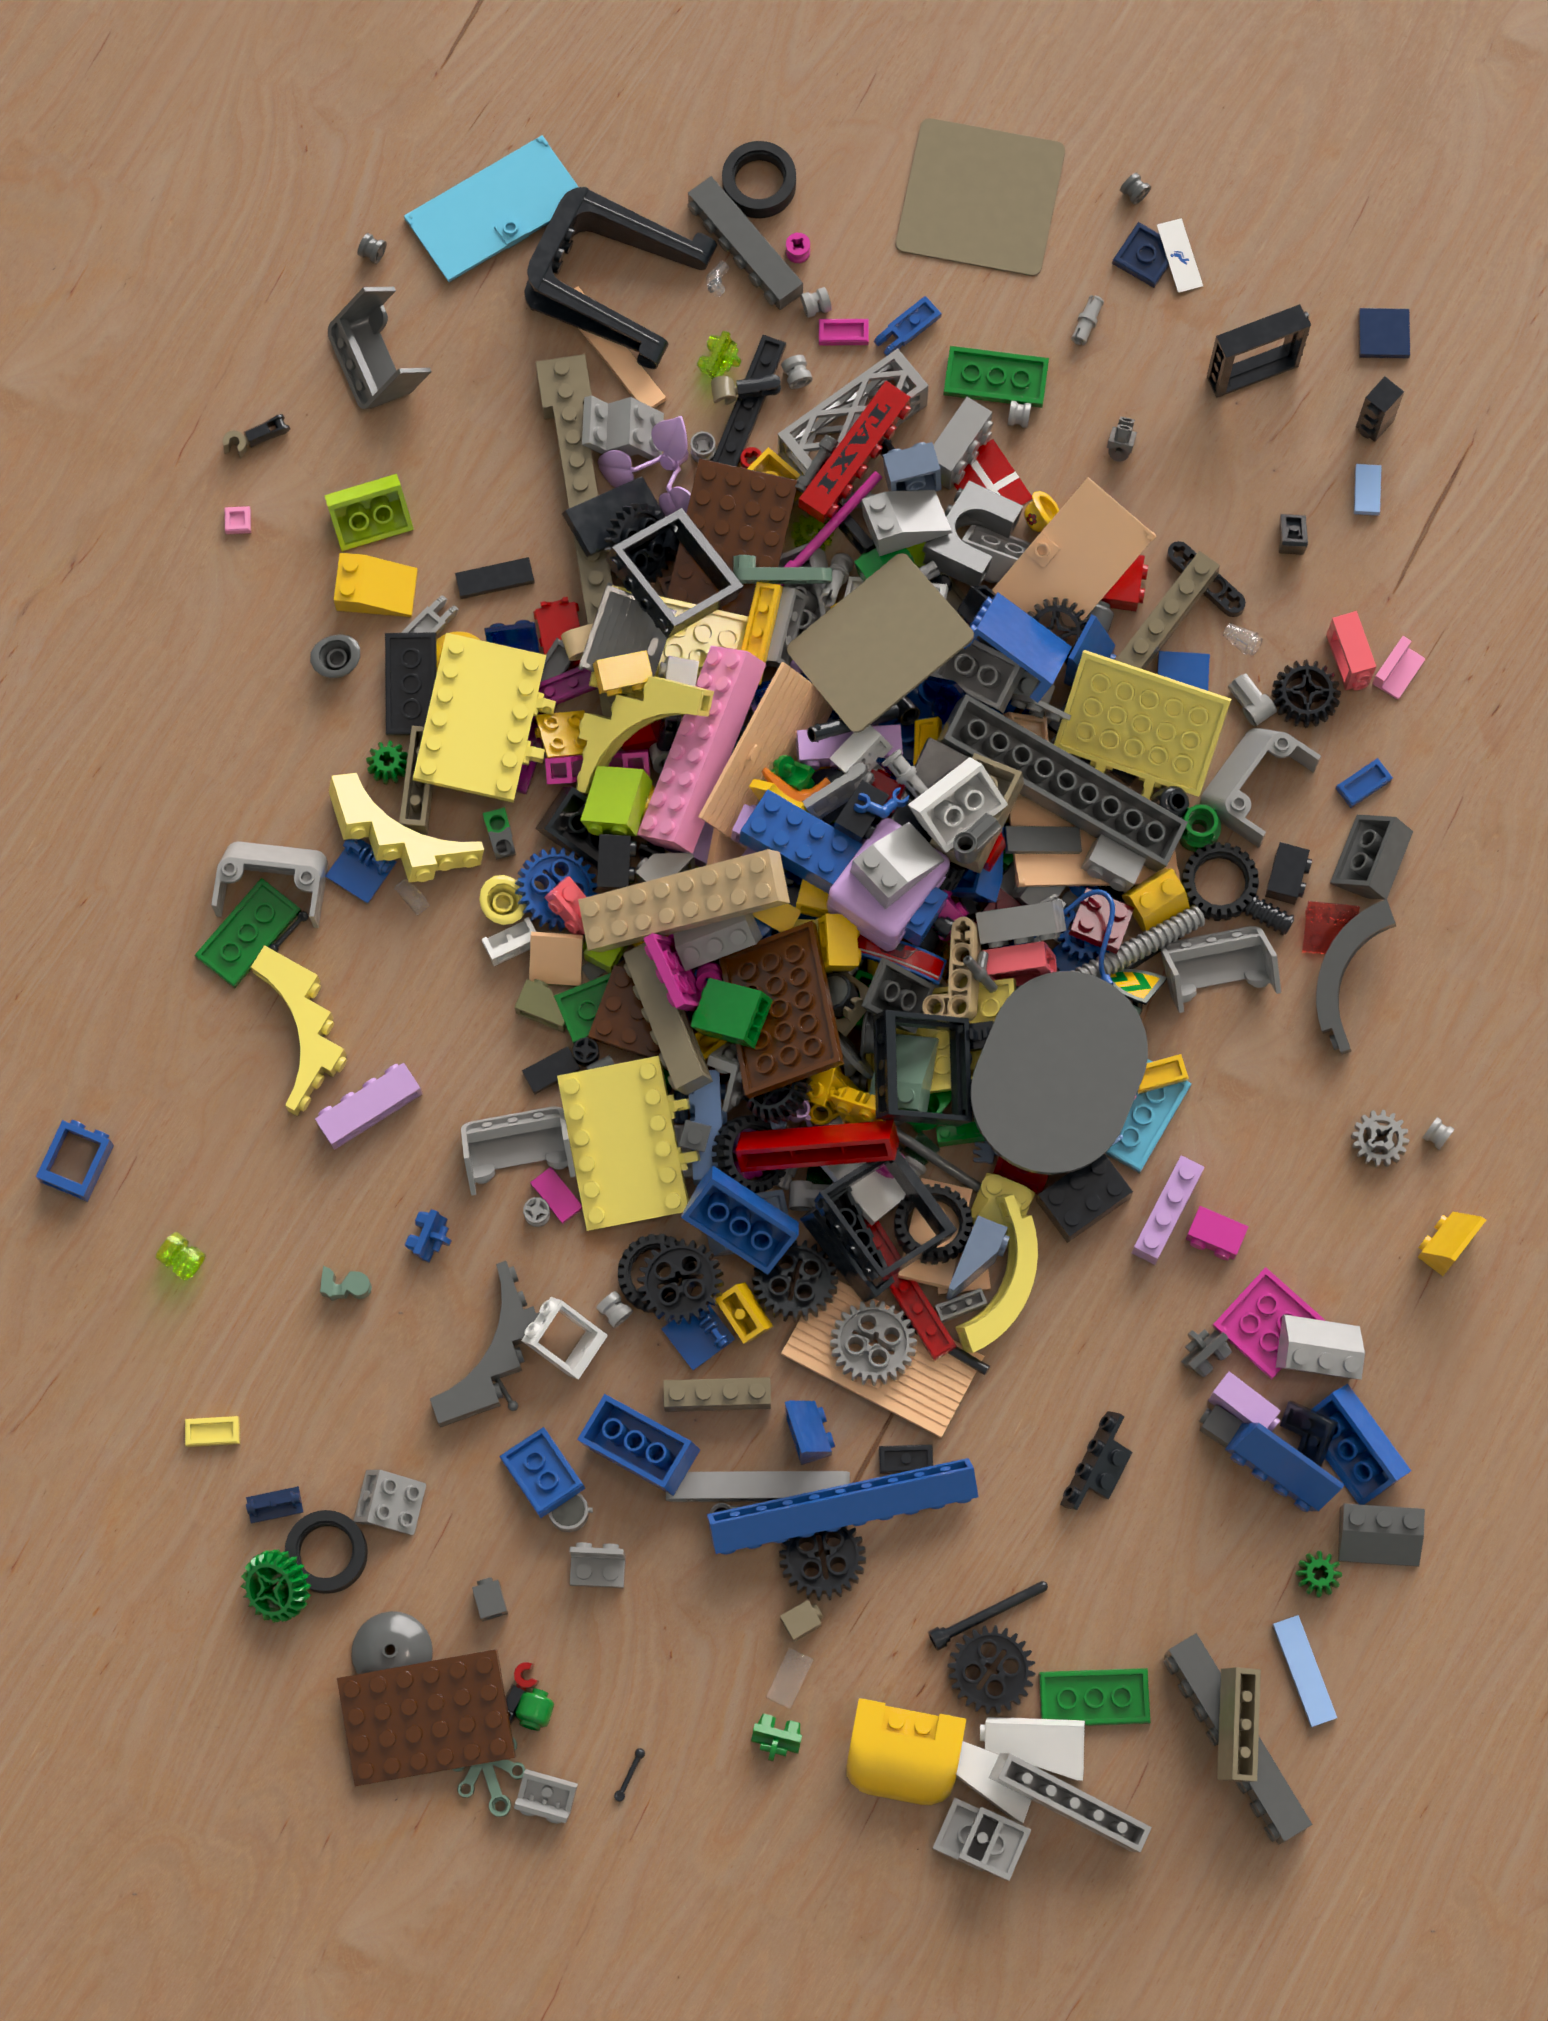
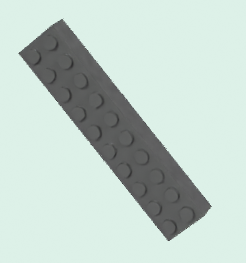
M967 694L956 702L937 740L967 757L972 758L974 753L1021 771L1024 779V785L1020 792L1022 796L1095 838L1102 834L1146 859L1144 866L1154 872H1158L1168 865L1188 823Z

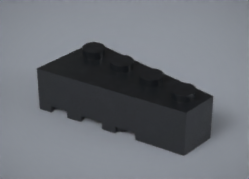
M850 1187L831 1200L881 1269L884 1270L888 1267L881 1251L877 1250L872 1239L874 1235L870 1227L867 1228L861 1215L863 1212L859 1203L855 1202L851 1194L853 1190ZM816 1206L800 1218L801 1222L863 1303L876 1298L895 1282L893 1277H890L878 1286H875L872 1281L867 1280L862 1272L861 1265L857 1260L850 1257L846 1249L847 1246L841 1238H837L834 1235L831 1224L826 1217L818 1213Z

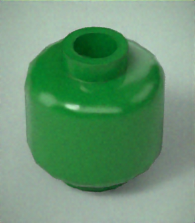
M533 1688L532 1693L526 1692L521 1695L516 1711V1718L520 1721V1726L534 1731H540V1728L548 1726L554 1708V1702L547 1698L548 1692Z

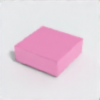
M250 506L225 508L226 534L251 533Z

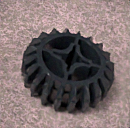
M1058 597L1053 598V605L1050 604L1048 599L1043 600L1044 609L1040 604H1036L1034 608L1037 614L1029 611L1027 614L1039 622L1044 614L1052 611L1051 624L1049 627H1046L1047 629L1053 630L1056 624L1058 630L1069 631L1059 635L1062 640L1067 636L1077 635L1076 641L1064 661L1067 665L1068 657L1084 629L1083 625L1087 624L1089 618L1081 620L1080 616L1085 613V610L1082 609L1076 613L1074 611L1078 606L1076 602L1070 608L1067 607L1068 598H1064L1061 605H1059ZM1060 612L1070 616L1076 627L1066 626L1062 621Z
M1306 659L1301 666L1296 660L1293 663V668L1286 665L1284 672L1277 674L1278 680L1273 682L1272 686L1275 689L1272 690L1271 696L1276 698L1273 701L1274 705L1280 707L1277 713L1278 715L1286 713V722L1290 721L1291 718L1294 719L1295 727L1299 725L1300 721L1303 722L1305 728H1308L1310 721L1315 727L1319 725V719L1325 723L1328 721V715L1333 716L1336 711L1334 708L1339 706L1340 701L1337 699L1341 695V691L1337 690L1339 681H1332L1335 676L1334 672L1326 674L1327 666H1323L1321 669L1317 668V661L1313 663V666H1309V662ZM1302 678L1300 685L1286 688L1291 681ZM1312 679L1317 681L1321 686L1315 685L1312 682ZM1305 686L1306 691L1309 692L1308 695L1310 694L1307 702L1306 696H1304V693L1302 694ZM1320 699H1326V702L1321 707L1310 710L1313 702H1320ZM1290 701L1298 703L1301 709L1294 706Z
M810 1076L794 1082L792 1085L789 1084L764 1093V1095L761 1094L750 1099L744 1095L743 1098L747 1102V1108L758 1119L760 1118L766 1123L772 1121L779 1124L780 1120L788 1122L789 1115L797 1117L796 1111L804 1109L803 1102L810 1100L806 1093L812 1091L809 1085L812 1079Z

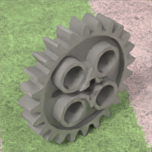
M871 1300L870 1307H866L863 1301H861L859 1310L851 1305L850 1315L842 1312L841 1318L843 1321H835L837 1329L831 1331V1336L836 1339L830 1340V1346L835 1349L832 1350L831 1355L832 1357H839L836 1360V1366L845 1365L843 1368L844 1375L850 1371L852 1372V1381L860 1376L862 1377V1385L866 1383L867 1379H871L873 1386L876 1385L877 1379H881L885 1385L887 1383V1376H890L895 1381L897 1380L896 1371L904 1374L906 1370L904 1365L911 1366L912 1359L908 1356H915L916 1350L911 1347L916 1346L917 1339L910 1337L915 1335V1329H907L910 1326L911 1320L902 1321L904 1312L901 1311L895 1314V1305H892L887 1310L885 1309V1301H882L879 1307H875L874 1300ZM864 1322H871L874 1324L875 1327L871 1330L864 1329L861 1326V1324ZM894 1334L898 1340L889 1342L885 1339V1336ZM873 1340H877L878 1344L875 1343L873 1346L869 1345V1342L872 1343ZM856 1343L862 1349L854 1352L849 1349V1345ZM881 1356L885 1359V1362L883 1364H876L872 1361V1358Z

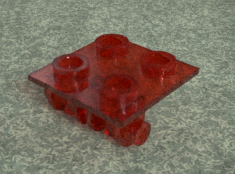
M1308 901L1305 910L1306 922L1302 952L1326 954L1342 928L1359 914L1360 906Z

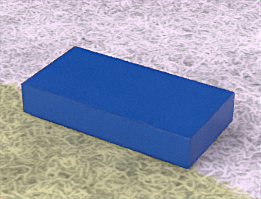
M1377 758L1338 784L1336 790L1349 807L1352 808L1391 782L1393 777Z

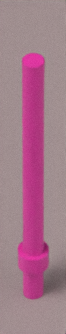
M875 471L793 561L790 560L784 567H801L883 477Z

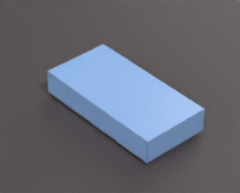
M1356 464L1354 514L1379 516L1381 465Z

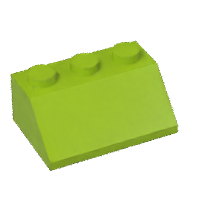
M397 474L324 495L341 551L414 530Z

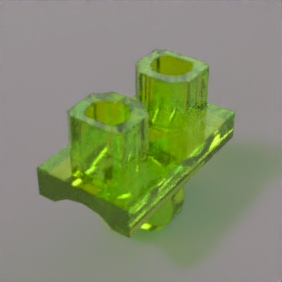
M722 331L720 336L710 335L707 341V348L712 352L711 357L702 355L698 360L697 366L700 371L708 374L711 379L723 376L725 371L729 372L731 366L739 367L742 362L737 356L739 351L737 343L730 338L731 334L727 331Z

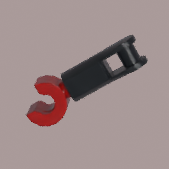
M523 1662L515 1668L514 1679L517 1684L516 1686L512 1684L506 1694L508 1712L511 1713L509 1718L510 1725L516 1717L521 1695L526 1693V1688H532L539 1683L534 1678L529 1680L523 1678V1673L526 1670H531L535 1664Z

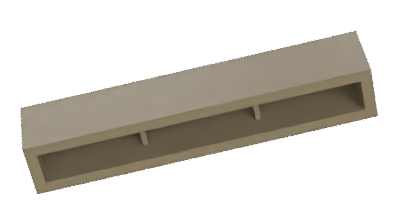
M1199 551L1115 660L1145 670L1217 577L1220 565Z
M644 942L623 954L626 961L624 968L628 976L634 981L633 991L643 1004L642 1014L652 1027L650 1035L654 1043L659 1045L661 1051L659 1058L664 1067L668 1068L670 1074L668 1081L671 1087L684 1095H688L713 1082L686 1011L676 1009V1007L669 1003L666 996L668 990L665 984L659 981L655 972L657 969L656 964L646 954L644 948L646 943Z

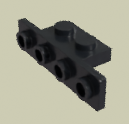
M1107 1411L1101 1418L1099 1428L1094 1438L1089 1442L1082 1462L1076 1467L1075 1475L1063 1493L1060 1505L1064 1508L1078 1510L1088 1489L1102 1498H1110L1133 1453L1113 1440L1124 1419L1122 1414Z

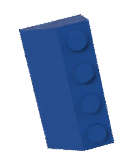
M714 1166L710 1168L699 1182L681 1215L682 1219L767 1275L799 1236L798 1221Z
M1349 1384L1332 1392L1311 1409L1338 1422L1325 1459L1358 1504H1367L1411 1472V1469Z
M1242 1423L1225 1449L1231 1454L1230 1459L1240 1466L1247 1465L1253 1470L1251 1472L1253 1476L1263 1482L1267 1480L1272 1483L1275 1492L1283 1497L1290 1496L1295 1500L1294 1505L1304 1512L1319 1511L1345 1485L1260 1423Z

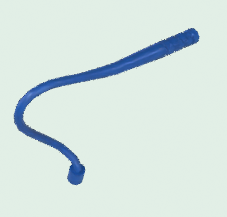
M1099 889L1091 890L1063 910L1064 917L1083 900L1092 895H1102L1107 899L1110 905V915L1099 954V972L1101 975L1100 979L1113 985L1114 983L1110 975L1104 971V955L1114 922L1115 904L1113 898L1106 891ZM1012 940L1011 942H1009V945H1004L1001 947L1014 946L1020 944H1014V940Z

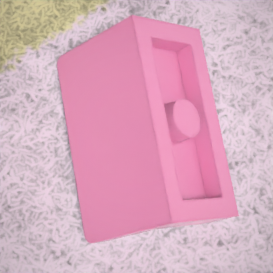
M1402 636L1382 665L1372 683L1395 699L1401 697L1425 661L1424 657L1409 648L1411 640Z

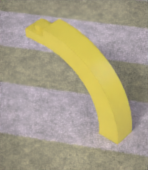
M1002 1194L995 1197L1004 1225L1008 1227L1007 1236H1010L1007 1266L1002 1283L990 1303L975 1317L955 1327L965 1352L974 1353L1001 1336L1022 1311L1034 1284L1038 1260L1036 1229L1032 1215H1021L1022 1207L1014 1194Z

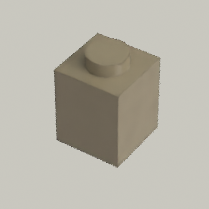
M809 1600L780 1616V1620L793 1642L821 1627L820 1619L824 1618L817 1604L811 1605Z

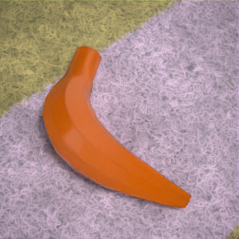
M765 767L761 771L767 782L774 783L784 794L799 802L804 801L813 793L818 792L831 783L827 778H824L814 787L799 791L787 784Z

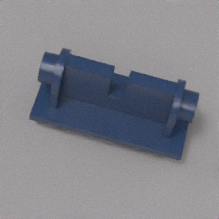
M299 1486L246 1497V1509L250 1516L251 1524L304 1513Z

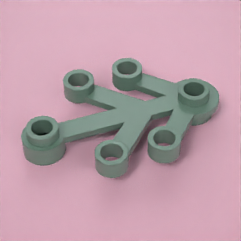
M513 1738L514 1749L516 1751L517 1741ZM507 1759L472 1765L464 1781L458 1785V1793L464 1798L471 1797L475 1791L474 1784L481 1770H483L492 1797L489 1802V1809L497 1817L506 1816L511 1810V1802L508 1797L502 1795L493 1765L510 1773L517 1780L523 1778L525 1766L522 1763H513ZM515 1766L522 1767L523 1772L520 1776L513 1774ZM465 1767L456 1768L452 1770L455 1772H460L464 1770ZM465 1784L471 1786V1791L468 1794L461 1792V1787ZM497 1802H505L506 1807L503 1811L496 1810L495 1805Z

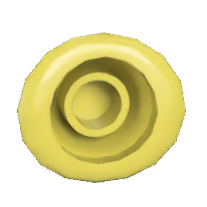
M505 875L493 876L481 888L479 897L481 909L486 917L495 923L502 925L513 924L524 915L523 911L527 906L526 904L517 903L522 898V895H516L515 891L521 886L515 884L516 880Z

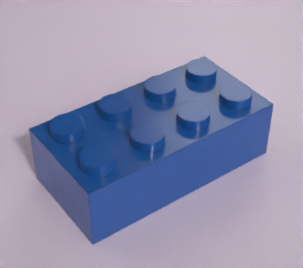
M606 1394L603 1395L577 1439L589 1450L672 1496L676 1493L700 1452V1449L692 1441Z

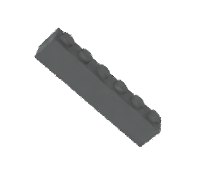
M712 176L688 192L687 206L694 216L699 215L703 220L702 223L705 229L710 234L714 233L718 238L721 248L725 252L729 251L734 256L733 260L738 268L746 270L751 283L756 288L760 287L763 290L764 297L770 305L773 306L775 304L779 310H782L797 299L800 294H803V282Z

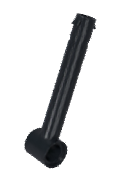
M906 695L875 720L871 726L895 719L903 726H909L919 718L920 710ZM841 718L827 723H817L807 729L809 740L818 743L820 740L852 732Z

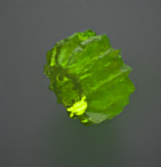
M801 514L799 517L800 522L793 523L794 531L791 532V538L795 539L794 546L798 548L809 543L830 520H826L823 524L810 514L809 518ZM834 531L819 547L824 552L826 551L825 545H832L830 537L834 536Z

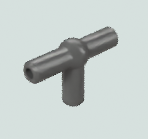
M985 951L979 952L977 962L970 955L966 956L963 959V963L973 973L974 979L980 981L990 993L995 992L998 986L989 977L986 970L989 954Z

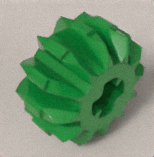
M390 740L387 743V747H384L379 742V750L371 748L370 754L372 756L366 758L367 764L370 765L367 768L368 773L374 774L373 778L376 782L383 778L385 785L389 783V779H393V782L397 784L398 775L405 777L406 772L404 769L407 766L408 752H402L403 748L400 744L393 748V742ZM386 760H392V763L389 762L390 766H384V762L387 763Z
M1321 1551L1316 1552L1315 1559L1312 1554H1306L1307 1562L1300 1560L1298 1563L1299 1567L1304 1570H1299L1295 1573L1297 1577H1304L1298 1583V1586L1303 1587L1307 1584L1309 1586L1305 1592L1307 1595L1315 1589L1317 1598L1322 1596V1589L1325 1594L1331 1595L1332 1589L1330 1586L1338 1588L1340 1585L1333 1578L1342 1577V1572L1333 1570L1340 1565L1339 1562L1330 1564L1331 1554H1328L1323 1560ZM1320 1568L1324 1571L1322 1575H1325V1578L1321 1577L1319 1580H1316L1314 1578L1316 1573H1312V1571H1317Z

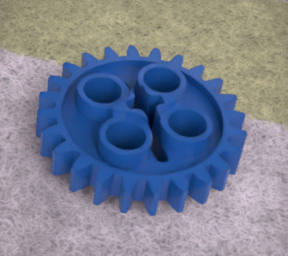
M554 847L549 850L548 854L542 849L539 852V856L535 853L532 854L530 857L531 861L526 860L523 864L525 869L521 868L517 873L522 877L515 881L516 885L521 886L515 891V894L522 895V898L517 903L526 904L527 907L523 913L531 912V921L536 918L540 919V927L547 922L549 930H552L556 924L560 931L565 928V921L560 915L551 911L548 906L549 902L544 898L565 877L570 876L586 897L597 895L596 892H593L597 888V883H591L596 874H588L587 871L591 865L583 867L581 863L584 858L581 857L576 861L574 859V851L569 856H566L565 848H562L558 854H556ZM554 868H560L564 876L557 875ZM534 881L541 882L544 886V890L538 889L535 886Z

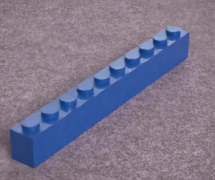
M966 1458L707 1514L715 1553L731 1554L737 1549L746 1547L755 1549L765 1543H783L789 1538L797 1536L810 1537L816 1532L825 1530L833 1532L848 1525L861 1526L871 1520H889L899 1514L912 1515L922 1509H940L946 1504L955 1502L967 1503L979 1496L974 1467L970 1459Z

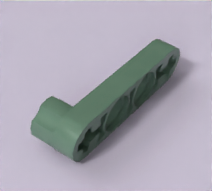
M733 556V573L741 584H756L757 582L771 584L832 583L831 568L756 567V556Z

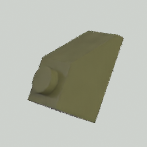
M527 979L515 1005L516 1014L564 1033L566 1029L565 1022L551 989L548 988L549 985L541 980L535 979L533 982Z

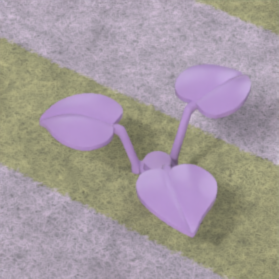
M682 416L661 421L653 427L651 433L653 443L658 450L664 452L653 460L636 467H631L629 455L620 450H610L599 457L600 471L605 479L615 488L634 480L632 472H637L658 462L661 463L664 469L673 470V474L666 486L667 492L659 496V505L665 516L681 508L687 513L691 493L682 487L676 486L672 489L673 482L681 471L680 465L688 459L687 434Z

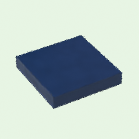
M1140 222L1136 224L1112 261L1113 265L1155 288L1169 267L1160 234Z
M1359 308V358L1410 357L1409 309Z

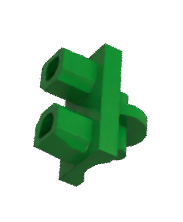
M788 755L779 756L773 762L774 768L771 772L799 791L810 789L814 786L815 782L811 776L815 770L811 766L794 761Z
M762 1714L758 1724H754L751 1742L761 1744L760 1750L770 1752L769 1761H774L775 1754L786 1757L787 1751L798 1754L802 1735H800L801 1724L799 1722L786 1721L785 1729L780 1730L774 1728L776 1721L774 1716Z

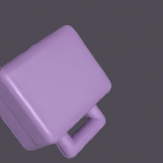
M890 818L881 820L871 837L864 840L862 847L830 888L827 900V909L830 914H842L857 926V930L860 931L862 936L885 951H892L898 946L906 933L905 927L910 922V919L924 903L932 889L935 887L939 888L942 885L950 866L949 858L935 849L945 859L944 862L885 909L850 870L852 861L878 840L902 827Z

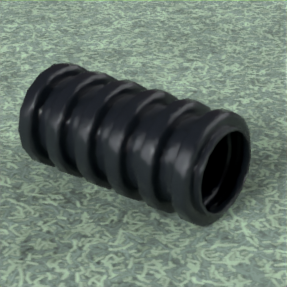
M1253 896V900L1245 909V915H1251L1253 920L1258 919L1260 924L1266 923V927H1273V931H1280L1282 936L1287 934L1294 921V915L1291 914L1289 916L1287 911L1281 912L1279 907L1274 908L1272 903L1267 904L1265 899L1259 900V896Z

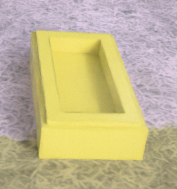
M238 1416L185 1419L186 1447L240 1444Z

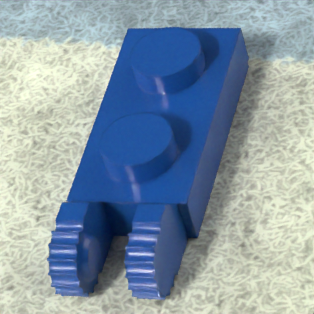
M924 296L888 324V327L874 339V343L879 346L893 335L896 340L887 346L884 354L888 356L897 348L900 349L902 345L904 347L940 319L942 313Z

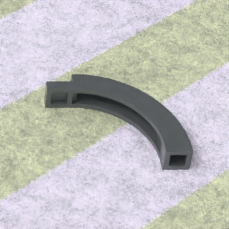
M1387 899L1373 904L1351 919L1335 937L1321 964L1316 989L1318 1019L1323 1034L1333 1031L1334 1034L1329 1036L1334 1050L1339 1049L1342 1055L1352 1052L1339 1011V993L1342 978L1351 959L1365 943L1381 932L1396 927Z

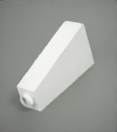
M987 1717L986 1724L980 1726V1741H985V1750L997 1754L1010 1753L1033 1766L1083 1781L1085 1721Z
M962 1741L956 1777L1015 1822L1023 1824L1031 1800L989 1778L999 1755Z

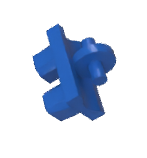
M433 1209L429 1213L418 1212L415 1225L422 1228L419 1237L412 1234L408 1236L405 1247L423 1261L430 1263L434 1251L439 1253L442 1245L450 1246L452 1242L451 1239L445 1237L449 1229L445 1226L448 1219Z

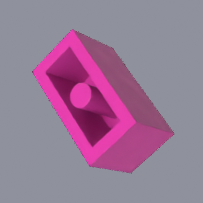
M1199 1206L1186 1240L1190 1241L1189 1244L1197 1249L1204 1250L1207 1248L1214 1251V1255L1220 1259L1228 1261L1230 1258L1234 1260L1249 1226Z

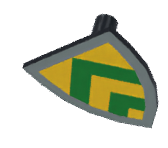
M1136 969L1118 970L1117 973H1111L1110 975L1114 983L1113 986L1128 999L1132 1000V1004L1141 1010L1143 1004L1146 1005L1167 980L1165 976Z

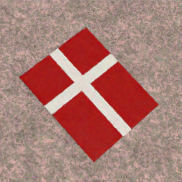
M994 439L978 448L979 454L972 465L967 464L963 470L965 475L958 485L954 483L958 491L959 488L964 489L968 481H971L1020 505L1032 500V495Z

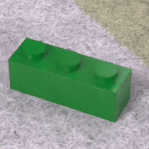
M975 1122L959 1127L947 1125L936 1127L939 1147L986 1141L983 1135L980 1134Z

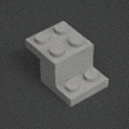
M592 395L585 397L582 445L600 454L610 450H620L629 456L639 454L649 460H653L662 455V451L655 447L651 433L657 423L664 421V413L632 397L609 404Z
M954 1797L932 1849L975 1869L985 1870L1010 1881L1031 1829L983 1807L979 1809Z

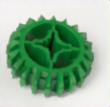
M279 1549L266 1550L260 1553V1555L254 1556L251 1562L245 1566L246 1572L241 1576L246 1581L240 1587L246 1589L247 1593L244 1594L243 1598H249L250 1603L248 1607H255V1615L263 1614V1620L271 1619L273 1623L286 1622L292 1619V1617L298 1616L301 1610L308 1605L306 1600L311 1596L306 1590L310 1589L312 1585L305 1580L310 1574L303 1573L304 1565H298L296 1563L297 1557L290 1558L288 1551L280 1552Z

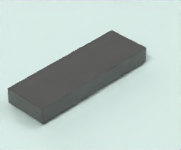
M1004 827L1005 854H1080L1082 852L1080 828Z

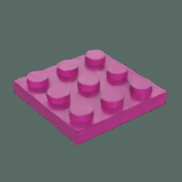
M653 933L644 937L646 954L656 964L657 969L655 972L659 981L665 984L668 990L666 996L669 1003L676 1007V1009L695 1012L701 1000L702 992L697 988L693 970L685 971L675 948L674 939Z
M1265 1267L1215 1321L1212 1327L1220 1333L1224 1332L1229 1338L1228 1341L1272 1380L1282 1369L1276 1367L1282 1316L1291 1315L1325 1321V1319Z

